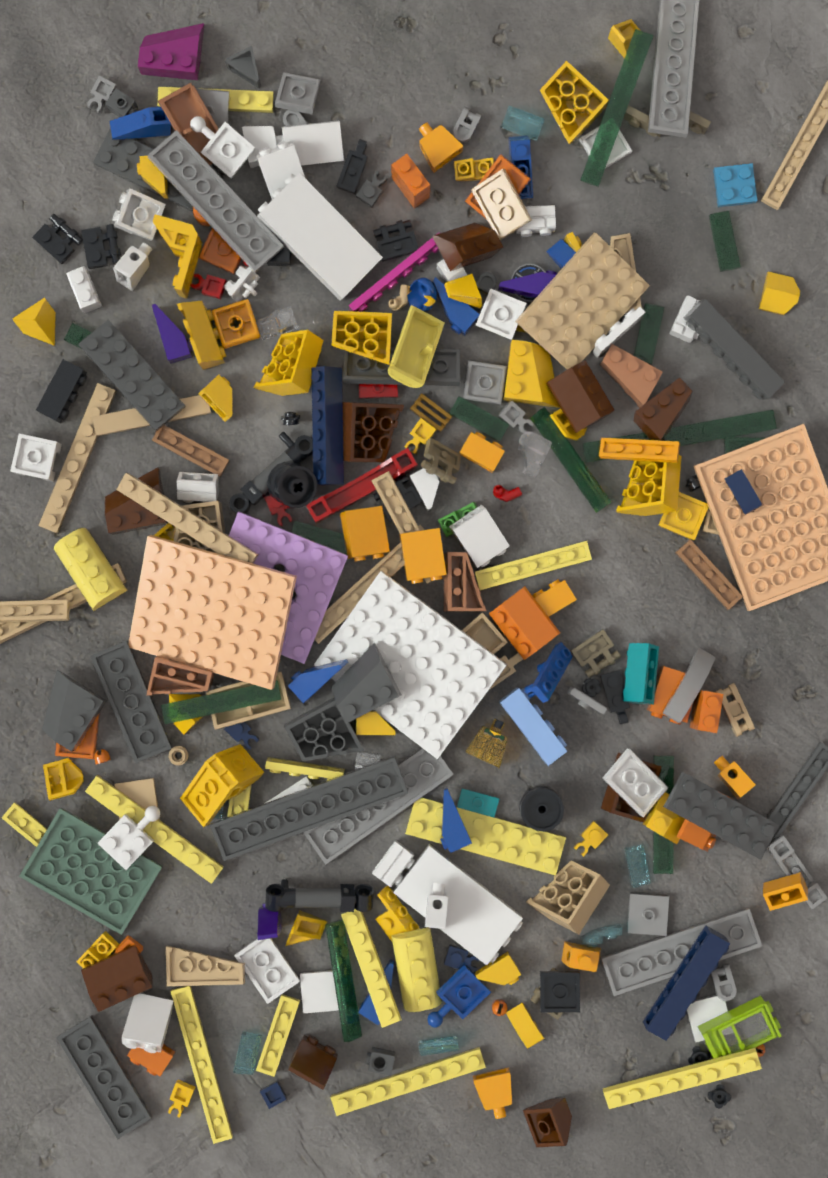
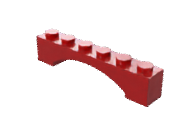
M406 448L355 480L312 501L306 507L315 523L318 524L376 491L371 480L388 471L394 480L415 469L418 464L410 450Z

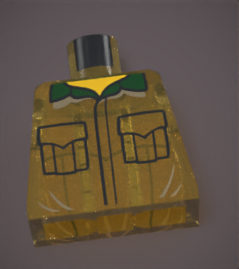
M495 718L490 728L482 725L465 752L500 768L508 740L507 736L501 734L505 723Z

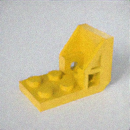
M155 214L153 218L155 227L174 255L180 257L178 267H180L178 275L175 274L173 279L174 289L179 297L187 299L203 243L192 224Z
M239 744L215 753L206 760L180 799L200 824L205 827L211 823L226 800L236 797L261 778L264 771L243 746Z

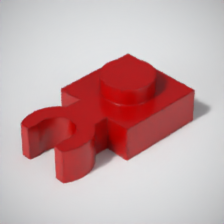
M199 274L193 275L195 279H199L198 284H190L194 290L202 289L201 293L203 295L221 300L225 289L224 285L227 283L225 279L207 274L205 280Z
M271 495L264 497L272 516L278 514L277 522L281 527L283 526L281 521L283 517H288L290 523L293 521L291 515L285 511L290 508L289 506L274 500Z

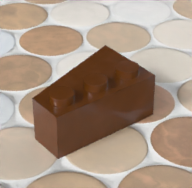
M679 377L636 410L633 421L650 440L663 441L689 403L693 391Z

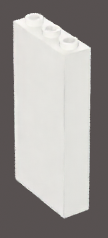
M300 172L296 176L292 174L285 181L286 187L283 190L278 188L271 195L273 200L269 204L265 201L258 209L260 213L257 217L340 301L383 257Z
M428 844L395 887L393 893L425 917L428 894L432 895L433 883L445 884L444 896H448L446 927L440 930L485 965H488L489 962L493 963L499 955L498 950L501 946L505 947L511 940L509 937L513 931L517 932L522 926V915L436 848ZM435 900L434 908L440 909L441 902Z

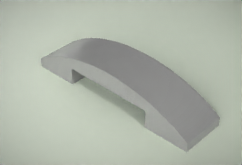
M701 648L697 649L677 690L667 703L663 711L664 715L678 723L682 721L702 688L716 657Z
M784 835L769 844V851L786 876L801 872L808 888V900L805 902L811 909H814L827 899V896L811 877Z

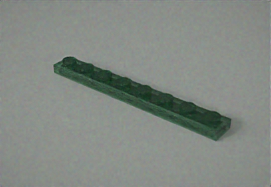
M637 29L634 31L580 180L584 183L599 187L654 35Z

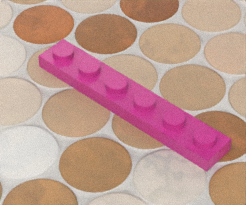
M431 238L349 304V310L364 312L368 308L367 304L372 300L376 302L383 296V291L387 288L390 290L398 284V279L402 276L405 278L411 274L412 268L417 264L419 266L428 259L427 256L432 252L434 254L437 253L439 249L434 239Z

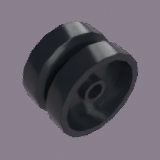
M282 462L271 470L268 476L267 487L269 494L274 500L291 508H301L313 500L317 492V481L310 469L294 462Z
M537 786L530 788L523 794L520 800L519 811L528 827L536 831L546 832L560 824L564 814V806L561 798L548 787ZM545 806L546 809H543V812L540 813L538 808Z

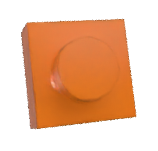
M128 935L115 948V953L133 945H136L141 953L143 945Z

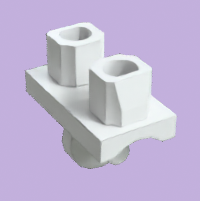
M240 266L236 271V275L239 277L237 282L234 283L232 280H229L224 285L229 296L235 302H239L243 298L246 299L249 294L256 296L257 292L254 288L258 285L257 281L260 278L250 267Z

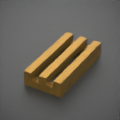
M422 393L410 408L411 411L434 426L440 433L452 418L449 413ZM421 401H425L427 404H429L431 407H433L435 410H437L439 413L445 416L446 419H442L431 409H429L427 406L421 403ZM416 407H421L423 410H425L427 413H429L431 416H433L435 419L441 422L442 425L439 426L438 424H436L434 421H432L430 418H428L426 415H424L422 412L416 409Z

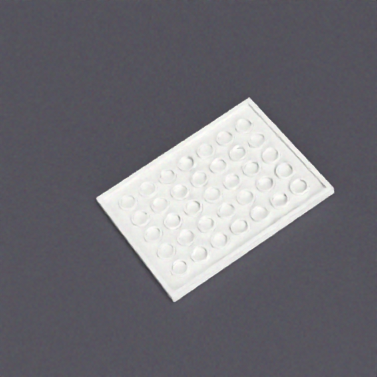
M380 571L314 664V666H320L346 659L348 663L331 678L337 682L375 643L402 695L373 711H376L381 717L436 759L441 756L507 666L505 662L383 571Z

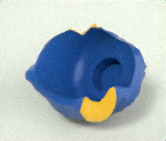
M423 277L415 280L409 286L411 291L407 294L409 305H413L424 312L428 311L437 299V290L428 278Z

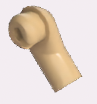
M401 285L400 295L395 299H390L388 304L392 310H400L408 304L407 294L410 291L408 285Z

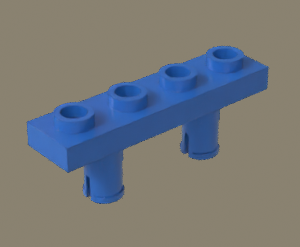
M562 642L555 645L547 661L537 665V670L540 672L534 683L524 688L529 698L536 695L544 703L553 694L573 657L570 650Z

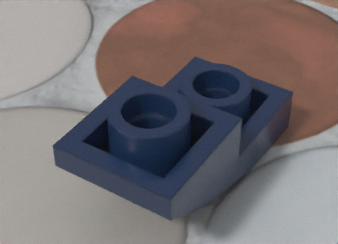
M742 469L724 479L745 515L763 506Z

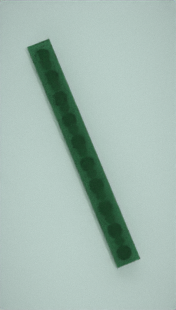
M768 410L672 427L663 441H678L680 446L775 430L777 427L774 411ZM645 433L616 437L619 439L650 440ZM601 440L582 444L586 463L607 460L600 459L599 457Z

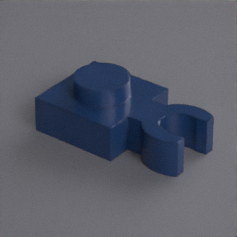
M246 722L224 728L235 741L239 742L243 739L247 749L252 748L248 743L249 739L252 738L256 742L259 741L256 735L248 733L252 728Z
M449 944L444 965L456 969L466 965L471 971H477V967L472 966L471 962L473 960H480L474 955L467 956L468 951L466 949Z

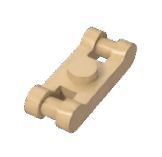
M732 683L724 690H717L716 693L724 694L722 706L735 736L738 737L747 730H754L753 722L736 685ZM732 695L734 700L728 702L726 697ZM743 718L744 723L741 724V725H738L737 720H740V719Z

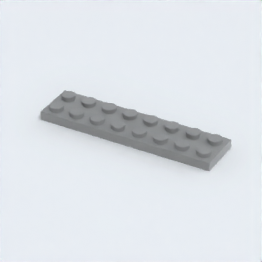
M660 0L648 132L684 138L688 135L699 0Z
M177 130L147 155L148 159L255 273L284 248V245Z
M422 748L398 765L408 794L303 832L325 865L454 775L443 758L440 756L436 759Z
M745 908L601 957L613 996L672 977L705 925L726 936L730 942L728 952L720 960L762 947L750 909Z

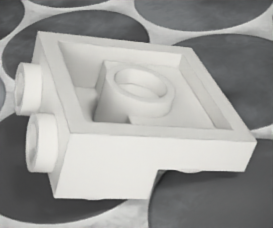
M129 188L126 193L122 192L119 203L122 205L120 210L116 209L113 215L114 227L152 241L157 229L153 223L154 215L162 216L166 204Z

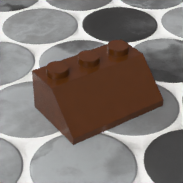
M478 223L465 225L432 237L450 271L489 259L503 248L495 230Z
M586 360L569 368L546 383L575 433L604 419L615 411Z
M622 753L617 754L615 762L620 758ZM641 760L659 777L662 766ZM608 784L601 809L644 823L647 814L644 817L640 816Z
M136 945L81 969L89 997L98 1012L153 987L152 973Z

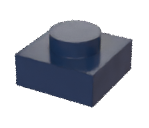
M278 1080L260 1090L269 1109L287 1099Z

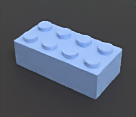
M515 688L498 702L542 760L549 766L567 752L564 748L567 744L561 736L554 735L553 731L555 728L547 719L545 721L542 719V711L537 705H532L529 702L531 698L528 697L524 689Z

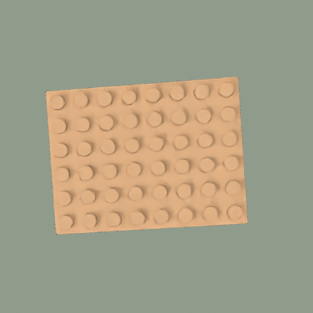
M804 424L694 466L747 611L757 609L828 581V487ZM741 469L763 505L747 515L743 513L724 480Z
M149 535L146 541L128 645L135 650L162 656L272 690L275 686L297 576Z

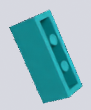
M629 643L623 701L633 704L654 705L659 646L650 643Z

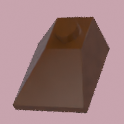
M565 1098L549 1099L523 1110L536 1147L567 1145L572 1115Z

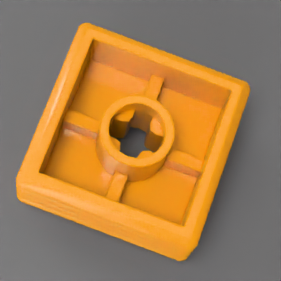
M248 299L212 310L220 340L225 349L260 338ZM234 320H237L239 323L241 322L238 328L231 327L234 324Z

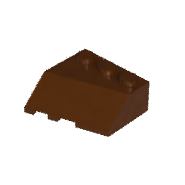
M343 402V461L385 462L392 443L391 437L394 428H397L399 422L397 419L404 405Z
M159 467L138 478L164 495ZM118 490L105 496V518L109 534L125 533L169 523Z

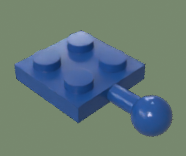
M465 965L462 966L436 991L437 995L446 1004L438 1012L434 1011L428 1015V1024L434 1028L439 1027L443 1022V1017L451 1009L464 1019L491 991Z

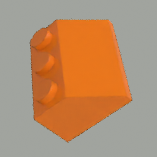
M525 586L489 613L524 660L560 634V631Z
M687 819L684 820L676 836L707 852L713 848L716 842V835Z

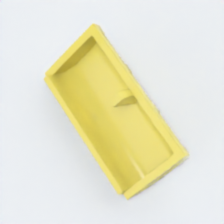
M413 305L410 306L388 368V374L391 378L412 388H420L424 385L445 322Z
M77 529L55 544L54 551L93 611L127 591L88 529Z
M428 927L392 935L402 1003L405 1011L419 1012L440 1006L442 999L436 993L440 989L431 929Z

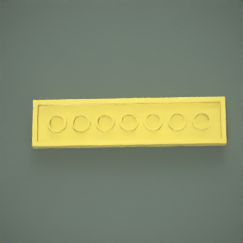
M423 797L415 801L405 834L442 844L440 839L443 838V803ZM457 808L472 844L461 848L462 850L556 875L566 837L550 832L536 831L528 826Z

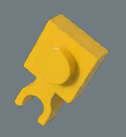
M420 418L410 432L414 438L408 441L404 447L408 448L413 443L415 449L412 453L416 454L419 450V444L423 443L426 445V441L432 438L437 429L423 418Z
M593 821L581 833L584 840L578 842L574 849L577 850L579 846H584L585 849L581 853L584 857L590 846L596 849L608 834Z
M178 1079L169 1099L174 1101V1103L169 1108L168 1113L171 1114L173 1108H176L179 1111L177 1117L180 1118L184 1109L183 1106L188 1107L196 1087Z

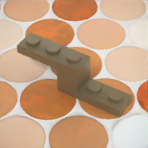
M614 98L609 112L615 118H623L629 121L631 126L635 128L640 127L651 136H661V134L648 132L649 116ZM690 111V129L695 133L705 134L711 121Z

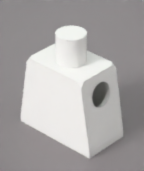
M273 126L242 127L244 138L256 148L248 158L250 168L260 166L256 157L257 154H260V150L268 147L270 149L277 148V144L283 142V135L276 136Z
M142 243L139 249L131 246L113 267L116 281L133 291L149 268L148 255L152 248L146 243Z
M433 883L432 895L428 894L424 927L445 929L448 896H444L445 884ZM435 900L441 902L440 909L434 908Z

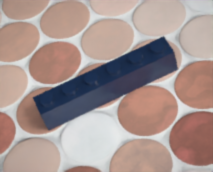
M331 366L313 367L311 375L313 474L316 477L317 485H344L342 368Z
M705 925L643 1020L647 1031L665 1041L674 1034L677 1024L685 1017L688 1007L695 1002L698 992L707 984L709 975L712 971L716 970L719 960L728 952L730 942L726 936Z

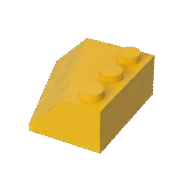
M567 61L540 89L568 144H571L582 135L609 103V99Z
M203 301L178 303V309L185 317L183 323L188 334H190L189 339L200 367L206 370L224 364V357L227 356L224 347L219 346L217 339H220L217 327L213 328L211 321L214 318L211 309L207 310Z
M334 311L332 346L390 365L392 313Z
M309 330L281 334L271 353L272 360L270 364L264 366L262 370L264 375L260 382L256 381L253 388L281 396L308 393L312 382V368L317 365L324 340Z
M511 340L503 401L560 408L546 384L555 378L550 354L541 345L527 341Z
M678 456V463L634 460L628 476L630 478L627 489L623 490L622 496L624 498L621 506L618 505L616 512L650 516L677 511L682 456Z

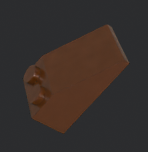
M304 1035L292 1055L288 1070L324 1090L338 1054L335 1053L336 1050L329 1045L323 1046L318 1043L319 1040L314 1036L309 1035L307 1037Z

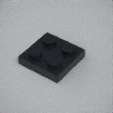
M540 971L541 1013L580 1012L579 971Z

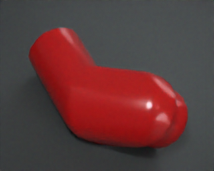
M496 485L493 488V495L504 502H509L522 496L519 487L510 491L503 488L502 485Z

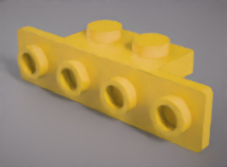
M388 885L385 886L377 896L388 910L380 914L375 920L392 941V935L420 928L408 913L406 907L402 905L393 893V890Z

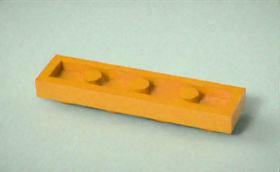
M601 438L599 457L600 459L678 463L680 443L678 441Z

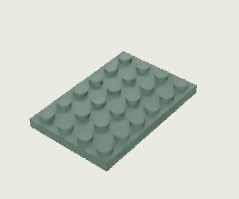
M60 808L19 877L122 935L160 872L162 865L141 854L125 870L98 844L106 835L105 832Z

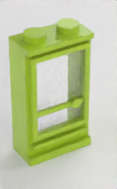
M761 995L697 1026L711 1053L712 1059L756 1048L776 1037H782L778 1030L781 1028L780 1023L771 1014L774 1010L770 1002H765Z

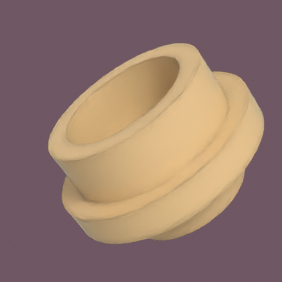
M175 746L169 752V760L174 765H183L188 760V751L182 746ZM177 752L182 753L181 759L176 758L175 755Z

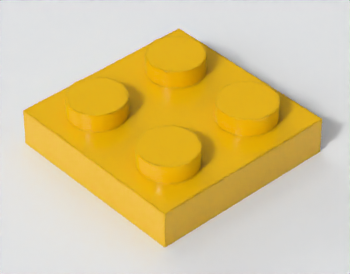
M679 492L677 511L663 513L658 526L694 541L709 506L707 503Z

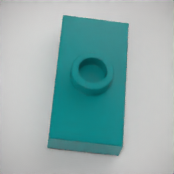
M461 788L457 808L495 817L499 798Z

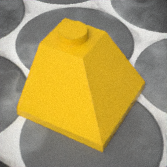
M665 792L654 804L643 825L673 843L678 844L680 838L676 836L685 818L663 807L669 797V794Z

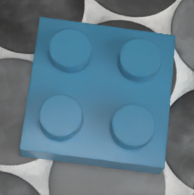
M753 163L715 167L713 169L718 207L757 202Z

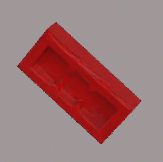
M359 384V399L398 398V385Z

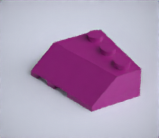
M202 23L145 36L139 49L138 69L141 75L198 81L205 24Z

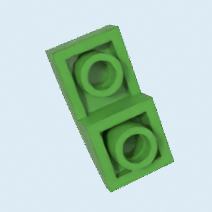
M475 502L438 519L446 537L454 534L449 526L477 508Z

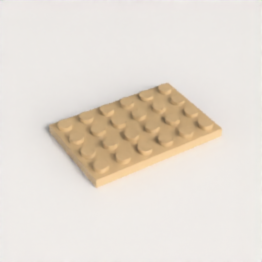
M594 232L515 322L568 370L585 359L594 349L596 341L603 334L606 335L610 331V328L620 320L650 285Z

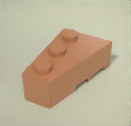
M611 344L600 363V366L625 390L624 392L637 403L639 408L647 402L663 373Z
M467 552L444 553L447 574L444 575V612L486 611Z
M157 656L154 659L146 696L208 691L212 687L215 673Z

